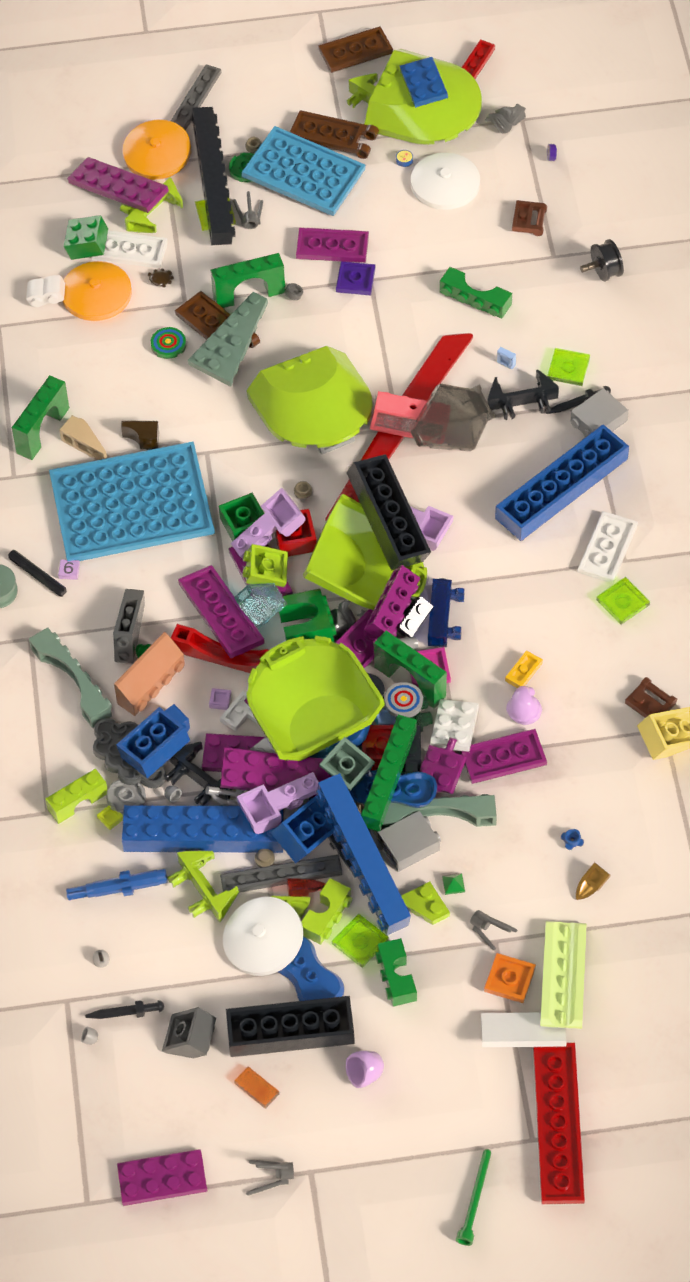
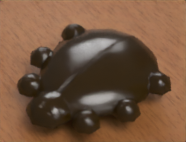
M163 268L160 271L154 269L153 273H148L151 283L164 288L167 284H171V280L174 279L171 276L172 272L170 270L165 271Z

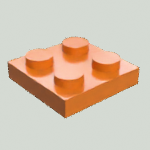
M496 953L484 992L524 1003L536 965Z

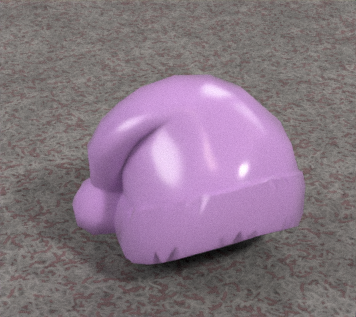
M518 687L507 703L506 710L509 717L518 724H533L541 716L542 707L538 699L534 697L535 690L532 687Z
M357 1051L346 1058V1073L351 1084L356 1088L370 1085L380 1078L383 1073L384 1063L382 1057L375 1051Z

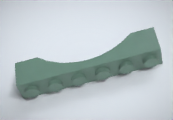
M47 627L29 638L30 648L41 662L60 668L76 682L81 692L80 707L82 715L92 728L95 727L99 720L112 717L110 701L107 698L104 699L100 688L91 683L89 674L80 669V663L76 658L73 659L70 656L71 653L66 645L62 646L56 632L52 633Z
M495 795L441 797L433 799L427 806L420 808L390 803L381 830L418 811L421 812L423 817L443 815L460 818L476 827L496 826Z

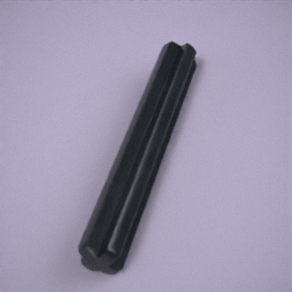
M13 549L9 552L8 558L59 597H63L67 593L65 586L18 551Z

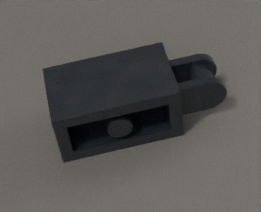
M417 725L413 742L402 772H406V774L418 772L421 768L420 725Z

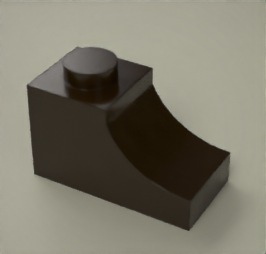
M121 421L123 438H130L140 445V449L152 450L158 448V421Z

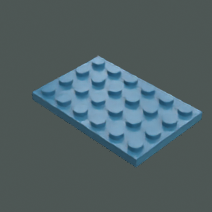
M274 126L242 171V177L334 216L365 171L366 165Z

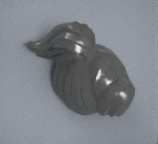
M516 104L514 107H503L495 110V113L488 114L485 121H491L501 133L505 134L510 132L512 126L525 119L526 108L519 104Z
M344 600L339 604L338 609L330 611L337 634L333 636L335 643L346 633V630H349L356 623V618L349 608L351 603L349 600Z

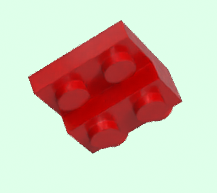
M370 725L368 735L362 743V752L375 762L371 770L378 769L394 725Z

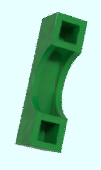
M449 267L440 280V293L471 305L478 310L485 311L492 316L502 319L512 305L511 292L497 286L488 291L475 290L466 283L465 273L455 268Z

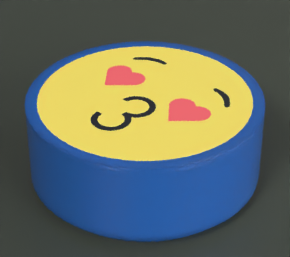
M408 150L399 151L396 154V163L402 167L410 166L413 163L412 152Z

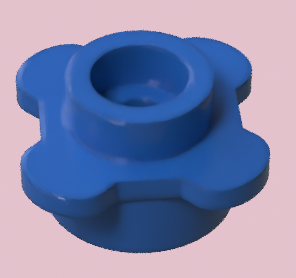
M570 829L566 833L561 834V839L564 840L567 850H572L576 846L581 847L584 844V840L581 839L580 832L577 829Z

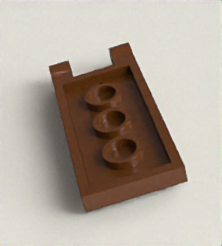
M300 110L290 133L323 147L353 153L361 159H366L371 148L365 143L358 142L362 135L368 140H375L379 129L374 125H365Z
M202 291L175 310L176 316L206 340L231 315ZM253 333L252 341L249 345L250 348H254L260 343L258 335Z

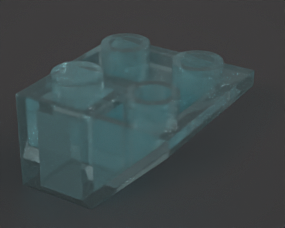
M274 583L249 584L234 597L239 607L258 629L268 623L287 604Z

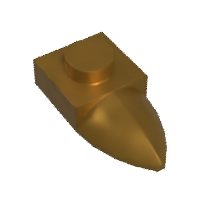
M594 862L578 883L576 899H585L599 891L611 875Z

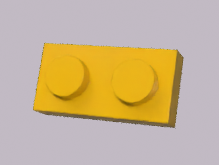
M526 650L505 677V682L516 688L525 686L542 665L543 659Z

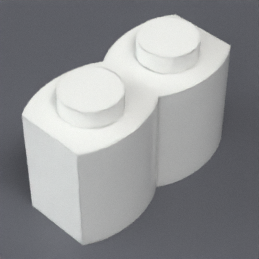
M60 275L48 276L45 279H33L28 282L26 299L32 307H40L47 303H59L64 300L65 282Z

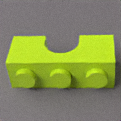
M95 768L45 798L47 809L59 824L75 814V807L81 801L88 799L92 804L106 796L107 784Z
M329 878L320 892V903L329 909L323 913H316L309 909L301 921L303 936L319 945L323 943L324 939L327 940L332 933L333 925L335 923L338 924L341 920L344 908H348L352 902L351 888Z

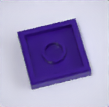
M341 261L336 292L371 296L376 264Z

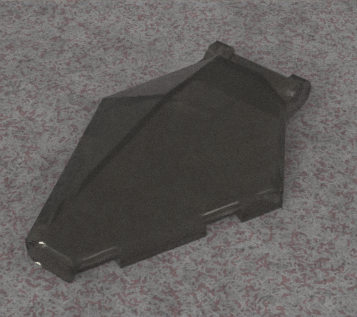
M446 384L437 385L431 394L432 398L425 404L416 420V425L411 430L416 444L419 447L428 446L431 449L451 450L455 448L460 451L474 450L487 422L497 417L495 412H492L481 391V385L479 384L471 389Z

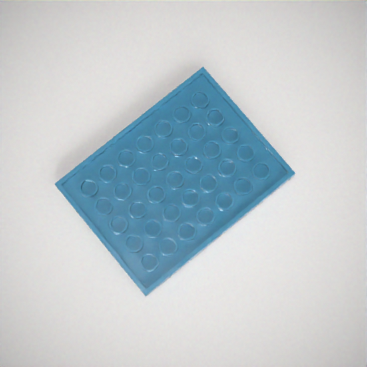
M194 441L49 470L67 561H83L215 534Z

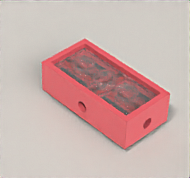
M378 391L370 430L442 444L448 424L450 406Z

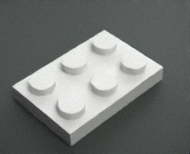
M440 699L430 745L446 748L449 737L457 740L453 750L469 752L479 709L478 703Z

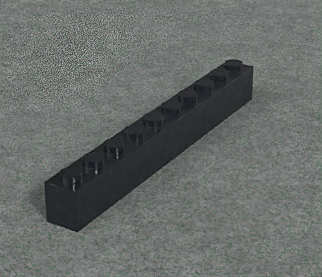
M195 107L192 109V123L211 245L232 244V237H235V226L232 227L231 225L233 224V214L229 212L231 211V201H228L229 188L225 187L227 186V175L224 176L223 174L225 173V163H222L223 150L220 151L221 138H218L217 114H214L213 107Z

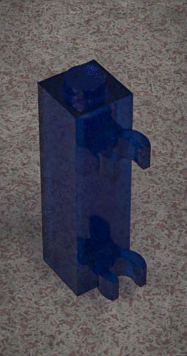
M433 578L431 605L434 608L430 612L428 646L447 647L448 638L461 640V627H449L451 600L464 602L465 589H452V580Z

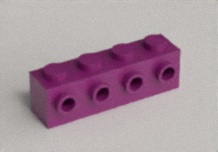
M403 565L394 570L364 630L376 639L385 631L395 635L397 632L395 628L403 620V612L411 604L412 600L410 598L419 587L417 584L420 577Z

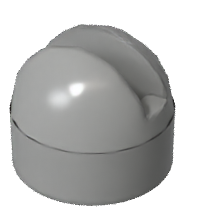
M174 785L168 786L165 789L164 795L170 802L175 803L180 799L182 790Z
M98 950L93 954L95 966L103 968L109 964L110 959L106 951ZM99 955H102L104 961L99 960Z
M86 1027L83 1031L81 1042L90 1045L96 1043L98 1040L97 1031Z

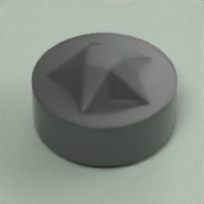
M289 283L285 289V294L291 300H299L303 295V289L296 283Z

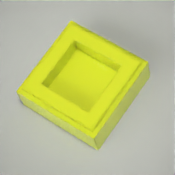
M109 805L97 814V818L111 830L123 821V814L115 810L113 811Z

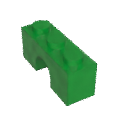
M402 938L378 943V952H375L377 964L381 963L382 970H380L382 982L386 981L387 988H385L387 1000L392 1001L393 1007L417 1001V990L412 974L401 976L395 973L398 967L407 965V956Z

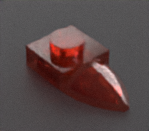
M287 878L288 896L308 897L309 893L320 891L326 885L324 882L312 879Z

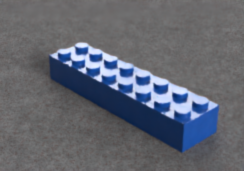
M604 424L497 504L495 519L517 539L522 541L628 460L629 445Z
M339 773L319 782L316 790L317 796H315L319 807L323 806L326 812L324 814L328 825L332 824L334 828L333 836L336 842H341L343 847L341 849L345 860L349 859L352 865L350 870L354 878L358 877L361 883L359 884L363 896L367 895L369 899L368 907L372 914H376L378 918L376 922L380 931H384L387 936L409 926L411 915L341 774Z
M124 805L122 829L124 852L213 851L257 853L261 849H269L273 853H283L282 846L270 833L275 828L261 834H256L240 806ZM284 809L279 811L282 822L284 821Z

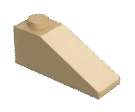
M72 415L60 428L61 441L96 460L107 459L105 449L84 419Z

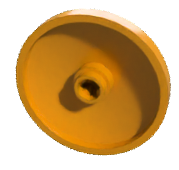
M151 120L136 126L130 131L123 143V157L129 170L134 174L151 180L164 179L175 175L185 167L191 155V143L187 132L180 125L168 120Z
M102 261L84 263L72 269L65 276V294L62 302L72 315L80 319L89 321L109 319L119 314L128 305L132 295L131 282L126 272L112 263Z

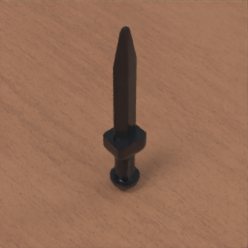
M603 386L606 391L611 393L609 386ZM588 389L585 391V395L552 407L549 413L546 411V414L558 413L576 407L601 389L594 392L592 389Z
M139 1000L135 1001V1005L97 1010L86 1014L85 1018L105 1019L134 1014L137 1015V1018L145 1016V1012H162L165 1006L160 1000L149 1004H144L143 1001Z

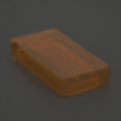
M249 1066L234 1080V1083L265 1109L280 1094L275 1087Z

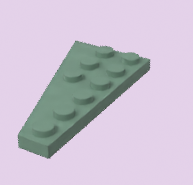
M252 292L188 359V365L231 387L233 378L239 370V364L243 361L252 341L251 337L256 332L258 321L262 318L267 307V298Z

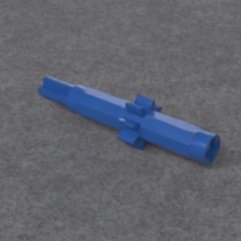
M165 869L132 875L127 870L120 872L119 877L67 888L66 892L68 900L99 897L121 892L125 897L133 895L134 890L168 883Z

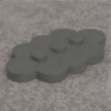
M109 718L99 720L94 727V734L97 739L93 744V753L97 758L105 760V768L110 772L118 773L119 780L126 785H135L141 782L148 788L161 787L166 780V772L163 768L166 763L147 779L121 758L116 746L138 724L131 721L118 724Z

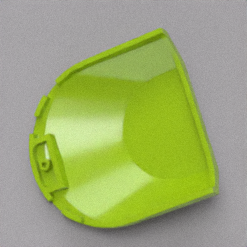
M397 49L393 51L369 99L364 124L376 126L379 129L378 134L416 144L429 145L435 144L434 141L440 140L447 142L457 138L460 132L468 131L476 122L482 107L481 91L476 80L465 69L456 64L433 58L447 91L448 98L415 108L400 71V66L428 58L429 56Z
M329 346L321 347L260 370L246 390L248 400L271 434L282 442L284 440L290 441L292 446L306 448L307 445H317V448H323L347 441L360 432L359 428L363 424L367 425L372 416L373 401L368 386L347 355Z
M342 494L324 524L303 577L357 605L374 610L394 570L391 571L361 504ZM423 562L406 567L420 577L417 584L419 587L412 596L419 597L426 585L427 567H424Z
M315 636V639L293 638L270 649L260 658L261 662L256 669H252L248 678V691H246L247 701L253 716L278 758L283 760L302 761L337 743L344 737L346 738L372 724L385 705L382 695L355 654L344 644H337L332 642L331 638Z

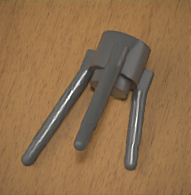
M248 191V211L243 216L236 199H233L242 226H245L247 229H254L261 224L260 217L263 200H260L258 212L255 214L252 211L251 197Z
M477 910L470 920V923L474 925L472 930L478 933L492 950H496V947L481 931L482 929L487 930L492 924L509 933L511 931H518L516 928L494 919L480 910Z
M250 1160L249 1163L255 1164L257 1168L276 1169V1178H281V1180L247 1191L246 1195H252L279 1185L289 1184L288 1179H294L293 1162Z

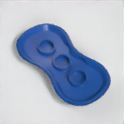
M371 770L357 786L349 791L353 800L358 804L365 806L377 771ZM423 772L400 775L391 803H399L413 808L427 806L434 799L437 792L435 778Z
M303 936L300 950L295 958L278 973L292 982L299 1001L342 997L344 995L343 981L337 974L322 965L317 957L313 943Z

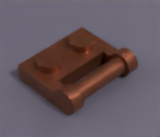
M516 200L512 231L542 236L544 231L543 220L544 214L547 212V205L539 202ZM533 211L538 212L536 225H531Z
M645 677L640 685L625 699V704L644 718L650 714L670 711L678 700L673 695H668L651 683L652 680L648 677ZM648 689L666 703L662 705L644 691Z

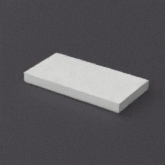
M108 230L104 255L92 257V260L160 269L168 240L163 237Z
M602 511L577 572L614 583L638 522Z
M541 1012L481 1013L482 1047L566 1046V1030L560 1027L540 1026Z

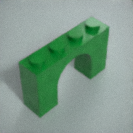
M279 253L210 269L213 298L222 308L235 306V288L241 282L251 278L264 280L268 297L285 293L284 264Z
M49 375L11 427L18 455L33 460L41 449L39 433L44 416L47 415L61 421L69 410L65 381Z
M320 588L276 598L281 623L311 619L304 623L283 627L286 641L298 637L315 639V636L331 638V641L334 642L333 636L337 635L335 625L333 624L326 595H322Z
M385 631L374 642V668L388 678L400 666L405 668L417 681L423 695V702L435 709L439 705L440 699L446 697L447 672L388 631Z

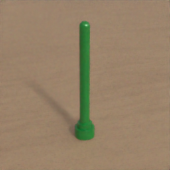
M489 1149L483 1151L464 1227L458 1231L456 1236V1242L461 1245L471 1246L473 1244L474 1234L472 1227L491 1157Z

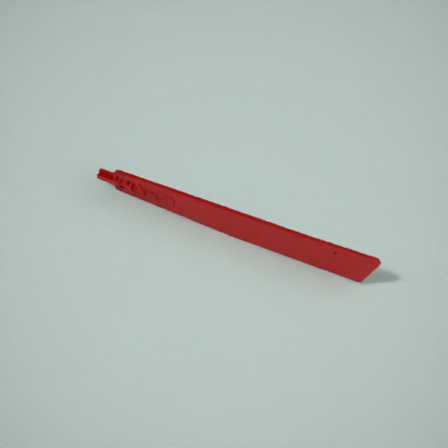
M473 334L442 336L402 396L429 402L441 382L472 341ZM378 431L361 460L384 454L387 455L389 460L404 439V436ZM348 480L336 502L344 494L360 503L350 480ZM336 502L334 503L333 507L331 508V510L329 511L328 515L326 516L325 521L328 519V517H329L331 511L333 510V508H334Z

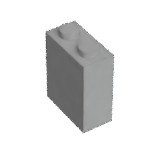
M603 388L571 411L570 422L585 437L603 424L613 432L627 422L628 409Z
M420 811L378 832V840L398 872L440 851L441 838L437 831L433 832L429 819L426 816L423 817Z

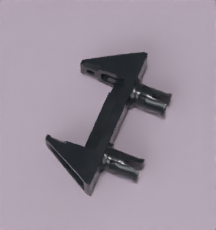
M536 370L537 388L503 393L498 379L495 377L487 399V411L502 409L505 420L508 418V413L511 419H514V406L537 402L541 414H543V406L547 413H549L551 407L548 400L558 398L559 386L540 370Z
M202 742L185 745L169 759V762L176 767L165 776L167 782L171 780V784L175 785L184 774L189 776L204 788L194 798L196 804L200 802V806H204L212 798L211 795L206 794L207 786L230 791L233 789L220 788L221 779L216 781L197 765L191 763L196 754L203 749ZM217 795L224 800H230L231 797L230 795Z

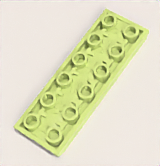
M546 921L540 1026L582 1029L587 923Z

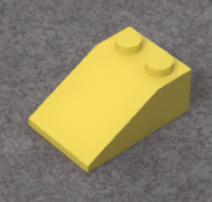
M690 707L650 714L637 725L653 760L666 758L690 749Z

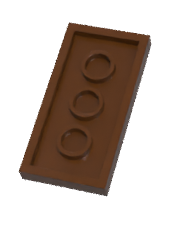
M381 26L318 45L319 52L331 73L393 53V48Z

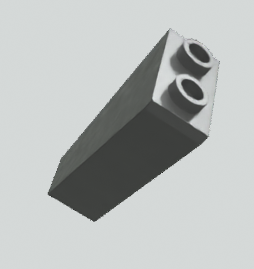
M125 589L113 632L115 662L134 664L145 607L144 590Z

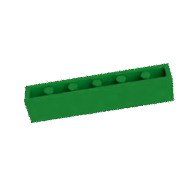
M399 714L396 718L361 814L369 829L379 832L381 830L416 733V719Z

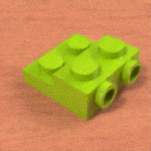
M251 544L243 556V561L247 562L242 576L246 578V583L264 587L266 583L284 587L287 583L288 552Z

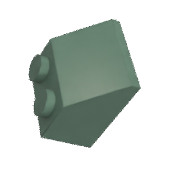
M344 737L319 766L331 776L340 773L350 791L371 771L375 762Z

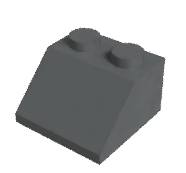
M199 1007L172 1014L162 1052L188 1058L207 1055L212 1033L215 1029L216 1017Z

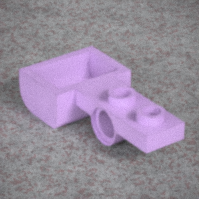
M283 488L279 489L261 505L265 513L231 543L241 558H243L244 552L248 551L251 544L267 545L272 539L271 534L277 529L287 537L304 523L305 516Z
M428 506L425 512L411 507L430 550H436L453 522V515Z
M312 772L269 792L263 784L238 795L237 802L254 832L261 834L282 823L280 810L286 807L289 810L296 809L303 803L304 799L316 795L319 782Z

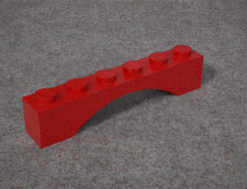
M180 624L176 625L171 639L186 656L251 673L253 668L256 669L261 662L260 658L269 651V649L249 650L230 658L219 642L210 639L194 628Z

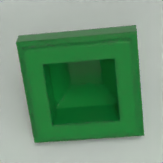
M462 873L442 876L445 895L465 892Z

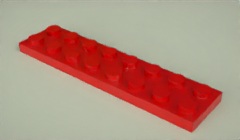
M575 1042L566 1043V1046L533 1047L541 1205L584 1204Z

